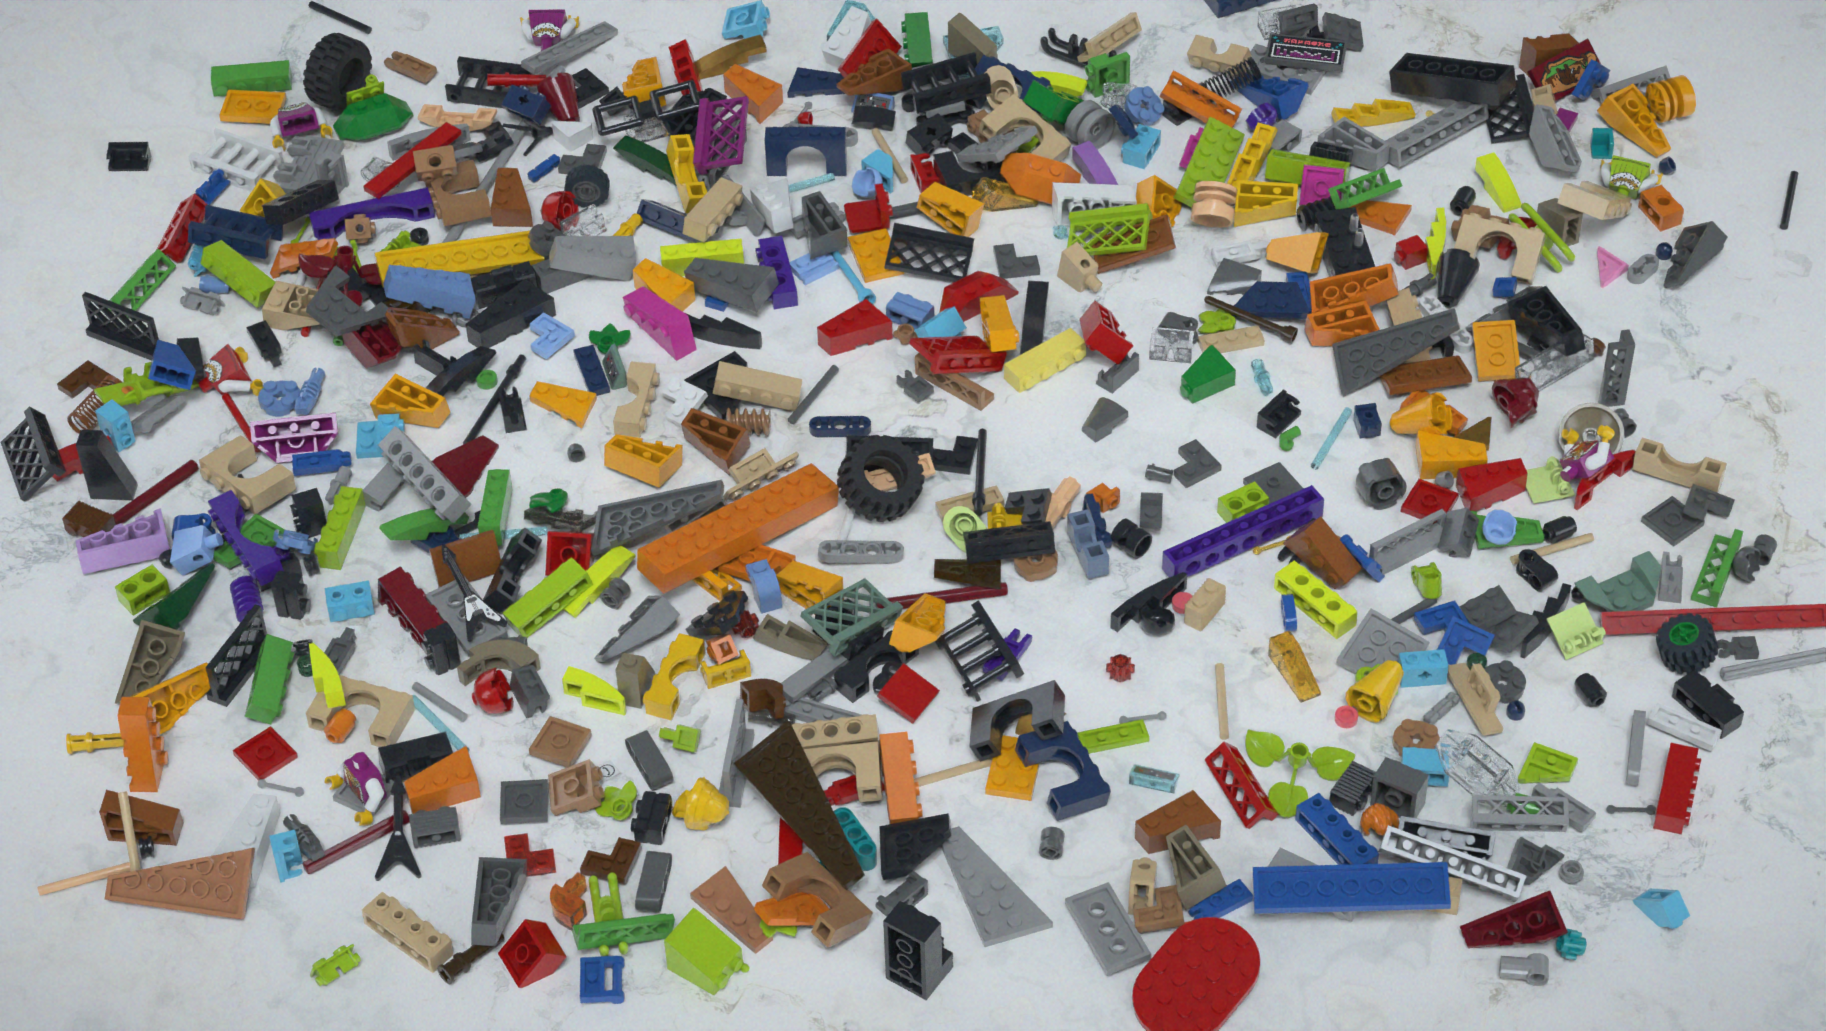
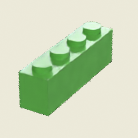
M289 60L212 66L211 86L213 95L226 96L228 90L266 92L292 90Z
M510 469L488 470L479 516V534L493 530L497 546H503L511 501L512 482Z
M269 634L265 636L259 650L245 717L271 725L274 718L280 716L283 704H280V699L283 700L287 689L283 685L284 682H287L290 675V669L287 667L291 664L294 652L291 651L293 642Z

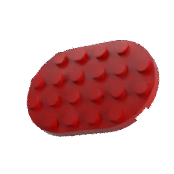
M1217 917L1195 919L1176 929L1141 970L1134 983L1132 994L1133 1007L1136 1018L1146 1031H1218L1251 992L1258 980L1260 954L1252 936L1240 925Z

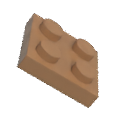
M549 716L530 746L529 754L565 767L572 766L592 736L591 729Z

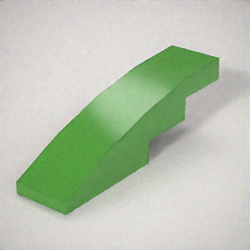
M435 507L400 516L381 524L379 529L390 540H426L429 532H447L451 524H467L469 516L464 512L455 523H452L447 518L442 520L434 512L436 510Z

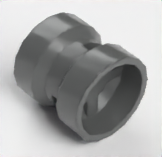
M1619 408L1614 410L1622 421L1624 438L1629 437L1635 432L1636 423L1633 419L1629 418V414L1625 409Z
M1766 534L1758 535L1754 542V547L1758 548L1761 552L1758 565H1768L1772 559V554L1777 548V541Z
M615 577L609 583V588H605L601 592L600 598L606 606L616 609L622 603V598L624 599L629 595L631 589L623 579Z
M1051 826L1041 831L1042 842L1039 847V854L1043 858L1055 860L1062 856L1064 831Z

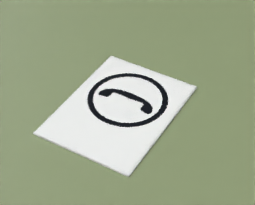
M611 760L599 765L603 774V779L599 780V784L621 773Z

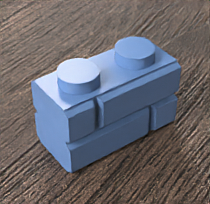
M897 292L886 305V316L894 323L899 325L910 324L916 329L935 316L934 306L927 301L915 299L909 294Z

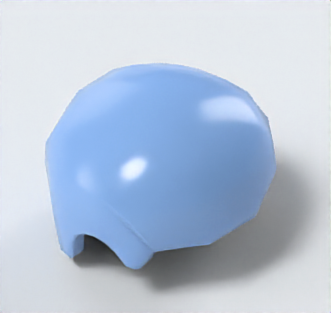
M866 167V170H858L852 181L853 193L865 198L875 196V184H882L880 172L870 167Z
M1493 510L1487 514L1483 522V535L1489 542L1496 545L1507 544L1516 533L1517 521L1509 512Z

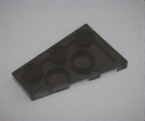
M538 506L524 511V519L532 521L533 524L551 525V528L554 529L564 528L573 532H583V530L595 525L597 511L593 515L584 514V510L578 509L563 512L561 508L551 513L548 511L547 506Z

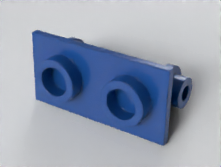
M214 170L208 178L209 181H205L200 188H197L195 194L210 205L231 181L224 179L223 170Z

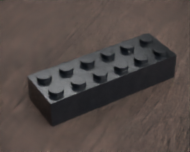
M1405 53L1389 71L1391 91L1401 95L1411 94L1419 97L1427 96L1435 97L1436 99H1451L1457 102L1467 101L1473 104L1483 103L1491 106H1500L1516 87L1514 65Z

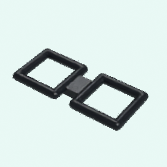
M689 80L652 90L649 93L650 100L639 102L637 96H630L594 106L592 111L599 135L606 136L644 125L646 119L653 117L661 121L698 111L700 97L695 82ZM689 89L693 104L662 111L658 97ZM632 104L636 119L605 127L602 112Z

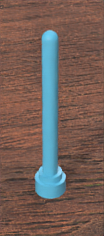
M838 250L830 252L857 290L859 302L867 299L873 304L876 301L873 291L862 285Z

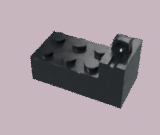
M899 901L883 920L886 979L927 1000L953 968V952L944 948V937L941 936V922L933 916H928L918 911L913 905H907Z

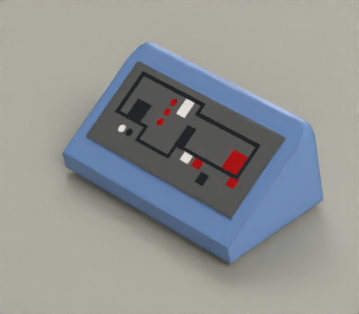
M881 93L855 95L851 112L854 111L855 106H872L893 110L895 107L894 96Z

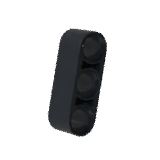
M177 338V345H179L196 370L193 380L203 379L204 370L199 338Z

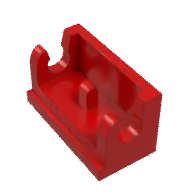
M928 153L910 155V170L920 193L934 182L940 184V178L936 175L932 161L921 162L923 159L930 158Z

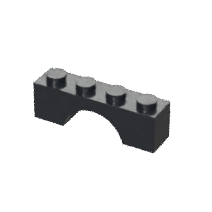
M523 528L511 538L483 598V601L498 613L503 612L514 603L521 588L517 584L518 579L527 564L536 555L542 542L541 538L527 528Z
M890 630L879 641L872 643L868 649L860 655H856L845 666L836 670L834 673V680L838 686L836 690L854 703L869 692L868 674L874 668L890 661L898 662L901 665L903 663L907 664L919 655V648L912 652L898 651L894 646L889 645L893 631Z

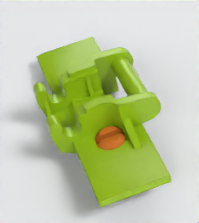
M148 362L144 365L143 375L132 374V368L126 367L123 370L124 382L96 388L94 392L104 404L114 400L120 406L134 403L139 405L147 397L160 394L169 397L172 394L189 390L148 379L151 362ZM196 379L193 380L190 390L199 387Z

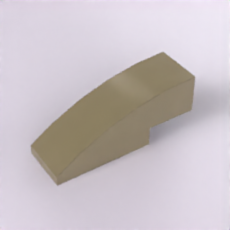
M769 614L765 616L753 639L775 650L808 660L816 659L827 646L824 640L790 620L785 624Z

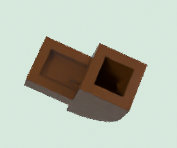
M762 678L740 682V699L744 700V707L748 712L767 709L775 719L784 717L786 699L783 695V685L780 682Z

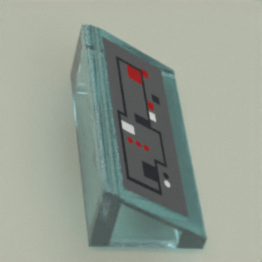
M1134 764L1129 774V784L1174 794L1180 774Z

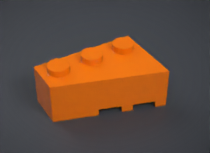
M734 64L723 74L725 93L731 98L747 96L749 99L748 114L754 115L759 124L783 103L782 84L737 64Z

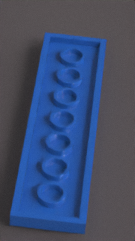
M1447 862L1253 867L1254 914L1451 909Z

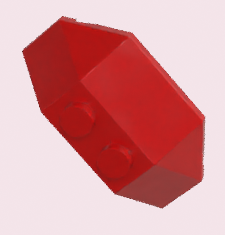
M976 271L944 287L940 312L955 306L961 319L965 322L981 314L980 298L1004 295L1005 299L1008 300L1018 295L1019 291L1006 279L990 273Z

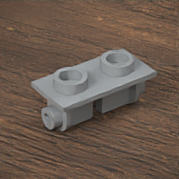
M182 287L186 294L181 297L180 303L184 307L197 310L199 304H201L199 308L201 312L215 315L220 312V306H226L216 293L209 292L207 294L196 287H191L190 289Z

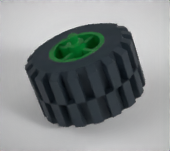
M1687 613V615L1678 614V617H1671L1668 622H1664L1662 628H1659L1657 631L1656 642L1663 664L1670 671H1677V674H1683L1684 672L1688 674L1694 669L1697 672H1701V669L1708 668L1710 666L1709 663H1713L1716 659L1715 656L1718 655V643L1713 627L1708 619L1702 618L1699 614L1695 616L1692 613Z

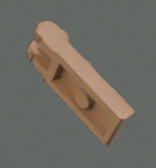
M394 51L391 54L393 59L388 57L384 60V65L390 70H396L423 83L428 82L437 73L436 66L398 51Z

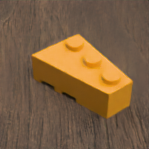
M1005 296L980 298L983 339L990 351L1016 349V343L1019 342V332L1016 330L1015 325H1013Z

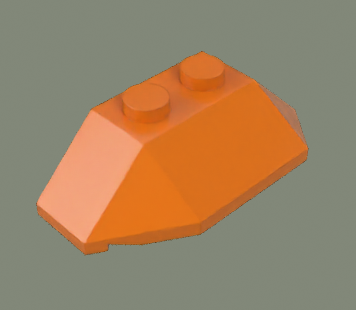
M1031 153L1007 154L1002 161L1000 174L1005 178L1016 195L1051 205L1052 182L1080 183L1081 174L1068 164Z

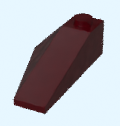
M482 435L436 457L432 462L467 498L474 490L473 486L476 481L480 480L483 469L489 465L499 449V444Z
M1550 890L1460 926L1468 949L1546 942L1568 933Z

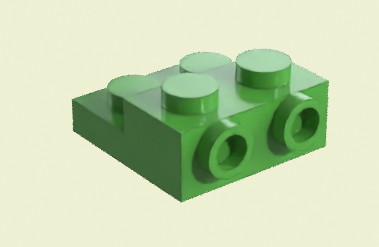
M1124 52L1109 58L1104 53L1088 59V65L1085 66V72L1088 76L1086 90L1097 98L1128 87L1130 85V55Z

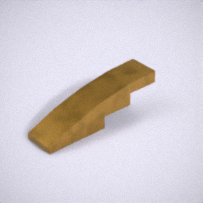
M760 34L731 43L695 61L700 80L722 75L734 64L748 63V56L767 52L766 45Z

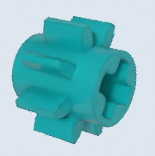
M1567 929V934L1557 937L1556 949L1561 952V957L1576 960L1577 955L1582 956L1585 953L1587 942L1584 937H1581L1582 932Z

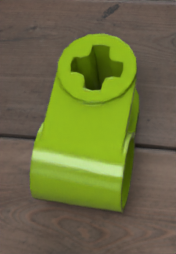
M1431 562L1427 566H1411L1413 583L1417 586L1422 596L1428 599L1439 598L1442 595V574L1436 564Z

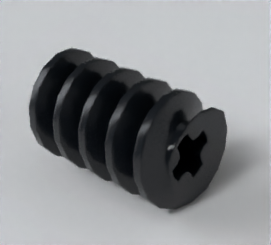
M1331 196L1328 199L1322 198L1321 200H1316L1313 203L1309 202L1298 207L1296 211L1297 220L1303 231L1307 230V224L1311 229L1314 228L1315 212L1336 210Z

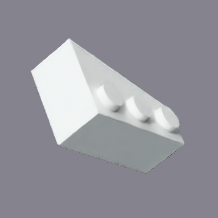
M787 178L768 184H759L755 188L750 189L753 206L764 217L765 224L774 233L794 228Z

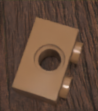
M453 145L413 151L418 181L430 182L436 178L448 179L458 175ZM434 163H439V164H440V165L437 166V167L431 166V165L434 164Z

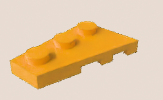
M539 381L536 382L529 395L530 402L549 412L555 411L561 414V418L576 422V426L583 428L597 400V395L593 392Z

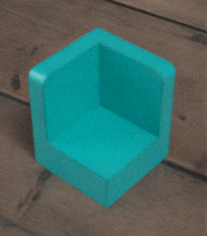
M1592 128L1590 140L1592 159H1612L1614 149L1613 128Z

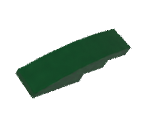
M626 135L613 147L615 151L642 172L649 170L660 180L665 177L676 185L668 156L665 153Z

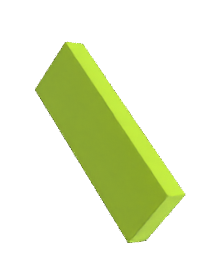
M1143 719L1077 732L1080 742L1087 748L1089 754L1149 742V734Z

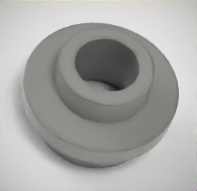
M1568 860L1561 865L1559 874L1564 881L1577 883L1582 880L1584 870L1578 861Z

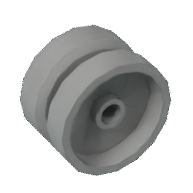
M1085 100L1078 104L1069 114L1065 124V132L1068 137L1078 142V144L1090 140L1098 150L1111 138L1116 126V120L1111 113L1102 109L1095 101Z

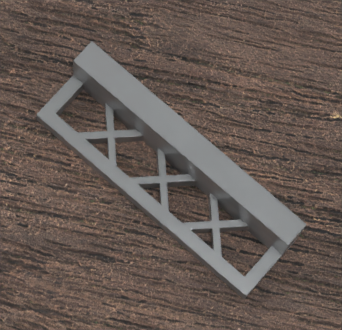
M1667 65L1598 88L1593 90L1591 94L1593 99L1600 97L1601 103H1603L1607 94H1613L1633 83L1639 89L1642 82L1647 84L1654 83L1662 75L1665 81L1671 77Z
M1440 509L1370 544L1369 558L1375 559L1382 566L1380 571L1385 575L1437 549L1446 512Z
M1472 795L1471 828L1490 831L1566 832L1569 826L1568 797ZM1478 802H1487L1493 809L1489 813H1478ZM1504 803H1511L1517 810L1512 814H1506L1500 807ZM1528 803H1535L1541 810L1537 814H1529L1524 807ZM1552 804H1563V815H1554L1547 808Z

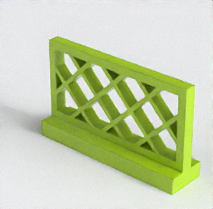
M1148 204L1069 212L1068 219L1071 224L1067 248L1076 242L1081 243L1083 249L1090 256L1146 250L1149 223L1153 219ZM1143 222V225L1137 230L1133 227L1135 224ZM1117 226H1124L1118 232L1114 230ZM1105 228L1099 234L1094 232L1095 229ZM1130 229L1133 233L1125 239L1122 235ZM1085 230V231H1084L1081 235H1079V236H1077V235L1075 234L1076 231ZM1109 232L1114 234L1107 241L1103 239V237ZM1089 234L1093 235L1094 238L1088 243L1083 241ZM1138 236L1141 238V243H1130ZM1118 238L1123 241L1118 246L1111 245ZM1098 241L1103 243L1099 248H1092Z

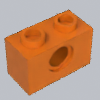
M1662 185L1640 193L1638 207L1660 232L1681 225L1684 209Z

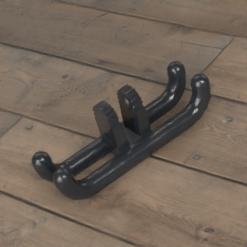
M1049 28L1048 36L1050 41L1057 47L1068 50V54L1052 48L1048 44L1047 37L1043 36L1040 39L1041 47L1048 55L1083 68L1088 65V61L1079 62L1077 58L1087 51L1085 43L1088 41L1087 38H1083L1078 46V36L1076 34H1072L1069 42H1066L1056 36L1054 28ZM1110 51L1108 57L1117 55L1116 51Z

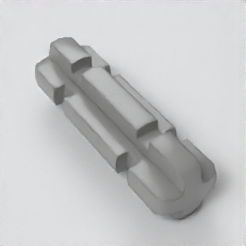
M1449 692L1445 698L1441 699L1431 710L1424 714L1423 721L1434 725L1437 720L1441 719L1451 710V707L1459 703V696L1454 692Z

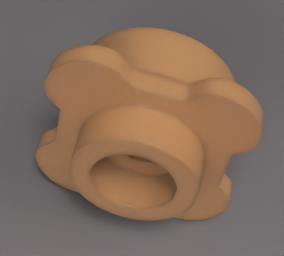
M901 324L893 332V336L898 338L902 344H908L910 338H918L913 326L910 324Z

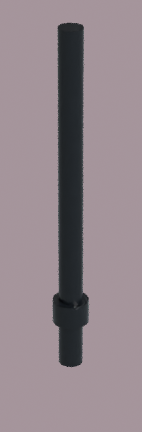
M520 354L514 364L509 366L506 371L507 375L499 387L504 386L505 390H507L513 379L519 376L521 367L526 361L524 355ZM498 389L470 430L463 444L476 439L500 401Z
M983 428L978 431L975 493L972 495L974 513L977 516L982 515L986 497L984 494L987 430Z

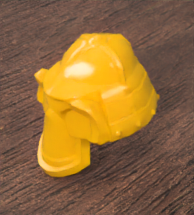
M700 777L691 791L685 790L678 797L672 809V815L677 818H684L685 826L688 829L707 830L711 823L720 822L729 814V801L709 780L705 779V777Z

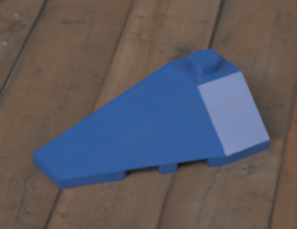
M1252 75L1254 83L1249 78L1250 85L1245 77H1243L1247 85L1246 87L1238 76L1243 87L1241 89L1236 79H1234L1239 93L1256 106L1267 102L1277 110V118L1279 120H1286L1298 111L1309 87L1307 82L1296 78L1281 81L1280 77L1264 79L1262 75V79L1257 81Z

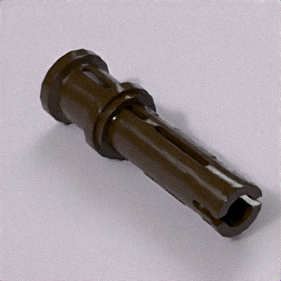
M502 933L496 946L505 940ZM472 945L466 951L454 954L452 960L445 965L441 964L438 966L437 970L440 977L447 984H452L457 976L463 972L467 973L475 961L491 951L495 946Z

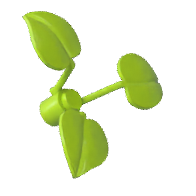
M1248 729L1246 734L1245 747L1248 757L1254 764L1260 767H1270L1274 760L1280 762L1289 755L1288 762L1294 767L1290 784L1278 782L1270 788L1268 798L1277 813L1284 818L1296 816L1297 805L1308 799V793L1304 787L1294 786L1297 770L1305 766L1307 760L1313 768L1317 767V773L1321 778L1328 781H1337L1355 759L1354 753L1329 746L1316 749L1312 753L1311 758L1308 747L1300 742L1294 743L1284 753V742L1279 736L1269 732H1258Z

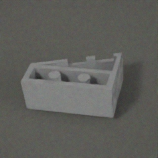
M1346 117L1341 118L1318 135L1317 142L1353 149L1352 165L1377 171L1388 163L1390 144Z

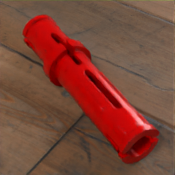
M505 72V74H487V86H505V88H509L512 85H522L525 87H537L546 78V74L515 75L509 74V72Z

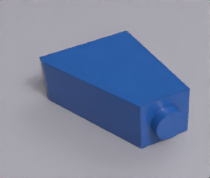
M157 340L148 379L190 390L196 372L195 368L179 345Z

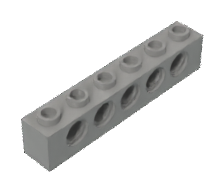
M1467 101L1456 102L1385 140L1390 144L1388 162L1401 167L1489 119L1487 104H1473Z
M395 426L378 444L383 450L381 455L390 463L394 462L392 467L400 474L404 473L402 476L404 480L411 486L415 485L413 489L421 497H426L424 501L432 509L436 507L434 512L442 520L447 518L452 523H455L472 505L408 435Z
M1389 825L1378 851L1407 863L1447 862L1449 877L1460 878L1462 883L1514 902L1518 900L1526 879L1524 874Z

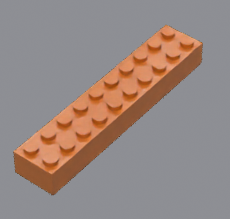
M810 463L637 549V569L665 594L837 507L839 487L814 464Z

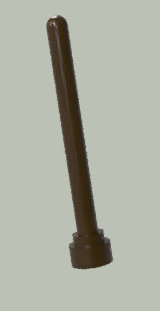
M1206 296L1204 298L1206 304L1280 334L1283 341L1292 344L1297 336L1298 328L1285 325L1283 327L1214 297Z

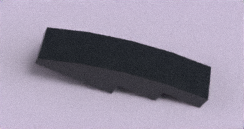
M1028 280L1020 355L1043 343L1049 282Z
M687 314L693 337L737 348H762L761 332L728 317L721 322L705 314L701 319Z
M480 346L464 354L439 373L427 385L426 389L441 396H444L448 391L456 392L464 381L472 383L497 353L496 350Z
M1182 572L1163 579L1126 600L1111 613L1110 628L1118 633L1131 619L1139 624L1141 622L1140 610L1145 605H1148L1150 609L1156 608L1157 605L1166 609L1172 603V598L1176 593L1184 592L1187 589V573Z
M1563 583L1557 599L1548 596L1544 611H1533L1532 615L1536 616L1539 623L1524 638L1521 658H1526L1552 632L1546 619L1565 610L1572 585Z

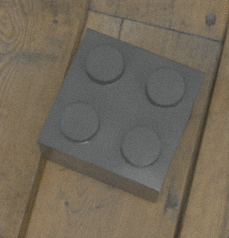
M1385 757L1373 777L1370 806L1375 803H1381L1392 809L1399 818L1400 816L1417 818L1425 805L1429 775L1421 770L1404 765L1397 760Z

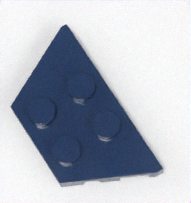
M1256 281L1234 305L1262 318L1306 319L1307 314H1310L1297 282Z

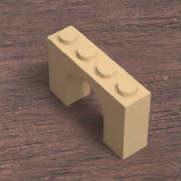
M1014 94L981 120L979 132L987 139L1002 133L1004 135L1006 132L1021 126H1035L1038 132L1035 136L1039 140L1040 145L1031 154L1059 162L1069 154L1071 147L1069 140L1057 132L1051 124L1043 120L1036 111H1033L1022 99H1019Z
M1581 181L1580 186L1565 183L1557 203L1595 218L1607 220L1628 215L1632 207V203H1630L1632 197L1589 181Z
M1476 213L1464 214L1454 249L1468 251L1470 257L1475 260L1480 245L1486 239L1493 236L1506 237L1513 241L1517 247V256L1511 277H1516L1518 282L1532 285L1546 239L1545 233H1542L1541 229L1530 227V229L1522 228V225L1513 222L1510 225L1504 224L1497 218L1483 219L1481 215Z
M241 435L199 459L201 476L213 483L218 490L223 492L232 490L244 509H248L254 515L296 490L293 473L281 464L276 465L257 477H235L236 473L257 461L254 444Z
M339 675L346 705L328 708L323 691L317 693L306 712L309 728L324 732V728L337 711L360 704L371 705L377 708L379 712L368 729L371 745L383 747L397 743L415 711L413 695L406 692L391 690L384 686H376L365 681H358Z
M878 742L804 749L816 776L833 768L849 770L856 776L859 802L883 800L881 757Z

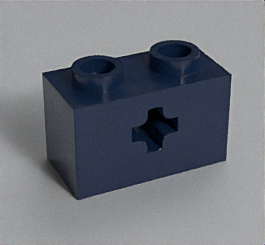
M512 85L501 104L508 113L530 120L539 126L551 107L545 95L539 92L531 93L530 89L522 85L520 87Z

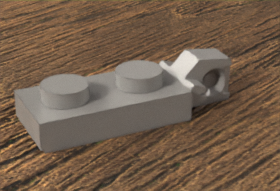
M1538 782L1533 788L1532 796L1568 797L1569 825L1580 832H1583L1596 817L1594 810L1558 787L1556 789H1549ZM1552 804L1547 808L1554 815H1563V804Z

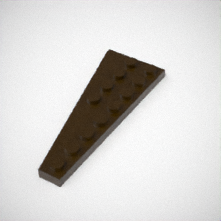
M787 720L734 764L845 890H848L865 874L791 723Z

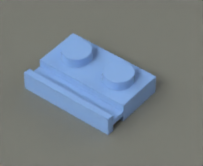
M808 253L790 262L792 273L799 280H802L804 285L839 269V263L835 262L829 253L810 259V254Z

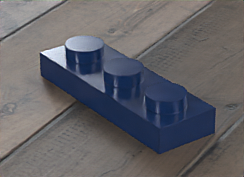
M594 345L573 349L574 357L587 391L596 393L597 396L610 393V386Z

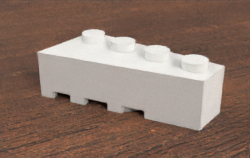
M1052 182V213L1057 228L1070 227L1069 212L1137 204L1131 185Z

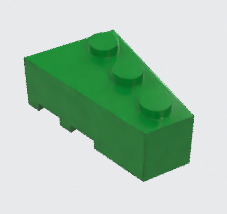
M928 12L905 13V20L901 21V31L905 35V38H903V50H907V54H904V60L909 62L912 68L933 64Z
M1033 80L1023 102L1042 113V118L1049 122L1055 121L1060 125L1066 124L1071 111L1084 101L1063 91L1061 93L1053 91V87L1047 86L1046 88Z

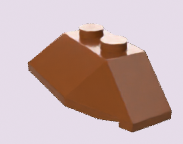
M388 307L385 313L390 331L396 338L397 343L402 347H413L415 344H418L422 349L424 346L423 340L425 339L429 342L430 349H434L454 338L460 332L450 319L445 317L442 319L427 312Z

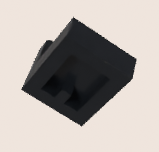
M616 86L599 102L605 104L627 98V96ZM622 107L609 110L607 113L612 116Z

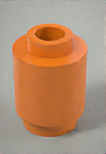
M347 709L337 711L324 728L326 738L333 743H342L354 728L356 716Z

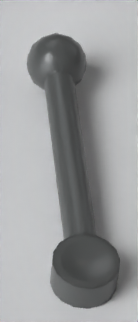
M1608 805L1606 811L1609 814L1614 812H1646L1649 815H1654L1656 807L1653 805H1648L1647 808Z

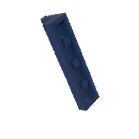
M641 199L637 214L642 217L643 222L692 242H702L683 234L684 220L688 214L653 200Z

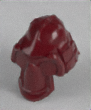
M1509 378L1494 381L1492 385L1493 397L1500 409L1509 417L1510 428H1513L1517 422L1523 423L1528 417L1537 413L1535 409L1538 406L1539 390L1530 378Z

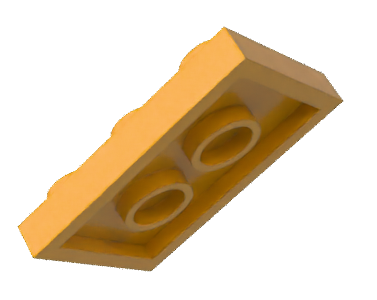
M228 90L219 114L220 121L270 124L272 118L278 115V109L284 107L287 99L286 93Z
M886 228L847 237L848 245L865 283L904 274V272L884 268L891 241ZM896 256L890 262L899 264L901 260Z
M1515 320L1472 322L1478 381L1521 378Z
M1002 736L1001 755L992 758L985 794L1032 800L1040 763L1028 767L1024 766L1015 751L1018 737Z

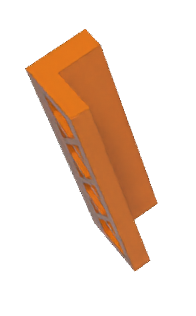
M1174 70L1159 96L1205 123L1209 117H1212L1232 128L1242 111V108ZM1174 79L1181 82L1182 85H1179L1178 83L1174 82ZM1209 99L1215 101L1216 104H1213L1212 102H1210ZM1227 109L1235 112V115L1229 113Z

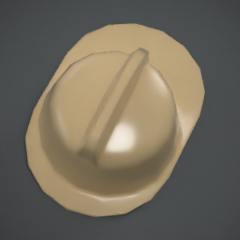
M1000 65L987 69L985 73H988L990 76L992 93L986 94V97L993 109L997 108L1013 94L1018 97V90L1010 70Z

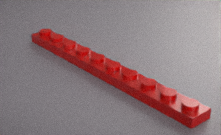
M1826 604L1600 612V627L1605 629V635L1657 633L1658 629L1662 628V624L1669 621V618H1676L1678 614L1687 615V613H1692L1693 616L1699 614L1702 618L1708 619L1714 631L1826 627Z

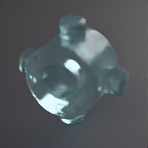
M1053 226V235L1057 239L1068 238V230L1065 226Z

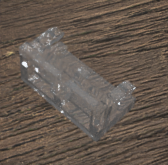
M594 204L560 222L561 232L567 236H598L606 232L607 228L605 227L603 214H597V207Z

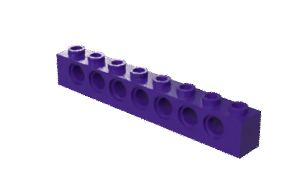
M1311 485L1163 551L1162 570L1168 577L1182 572L1187 573V577L1299 528L1307 524L1312 518L1323 517L1324 498Z

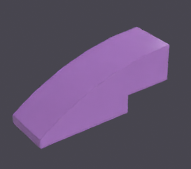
M1090 140L1072 148V159L1083 170V178L1089 184L1118 185L1109 166Z

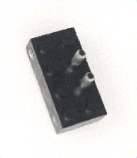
M1355 207L1315 212L1314 232L1329 233L1322 256L1329 277L1375 267Z

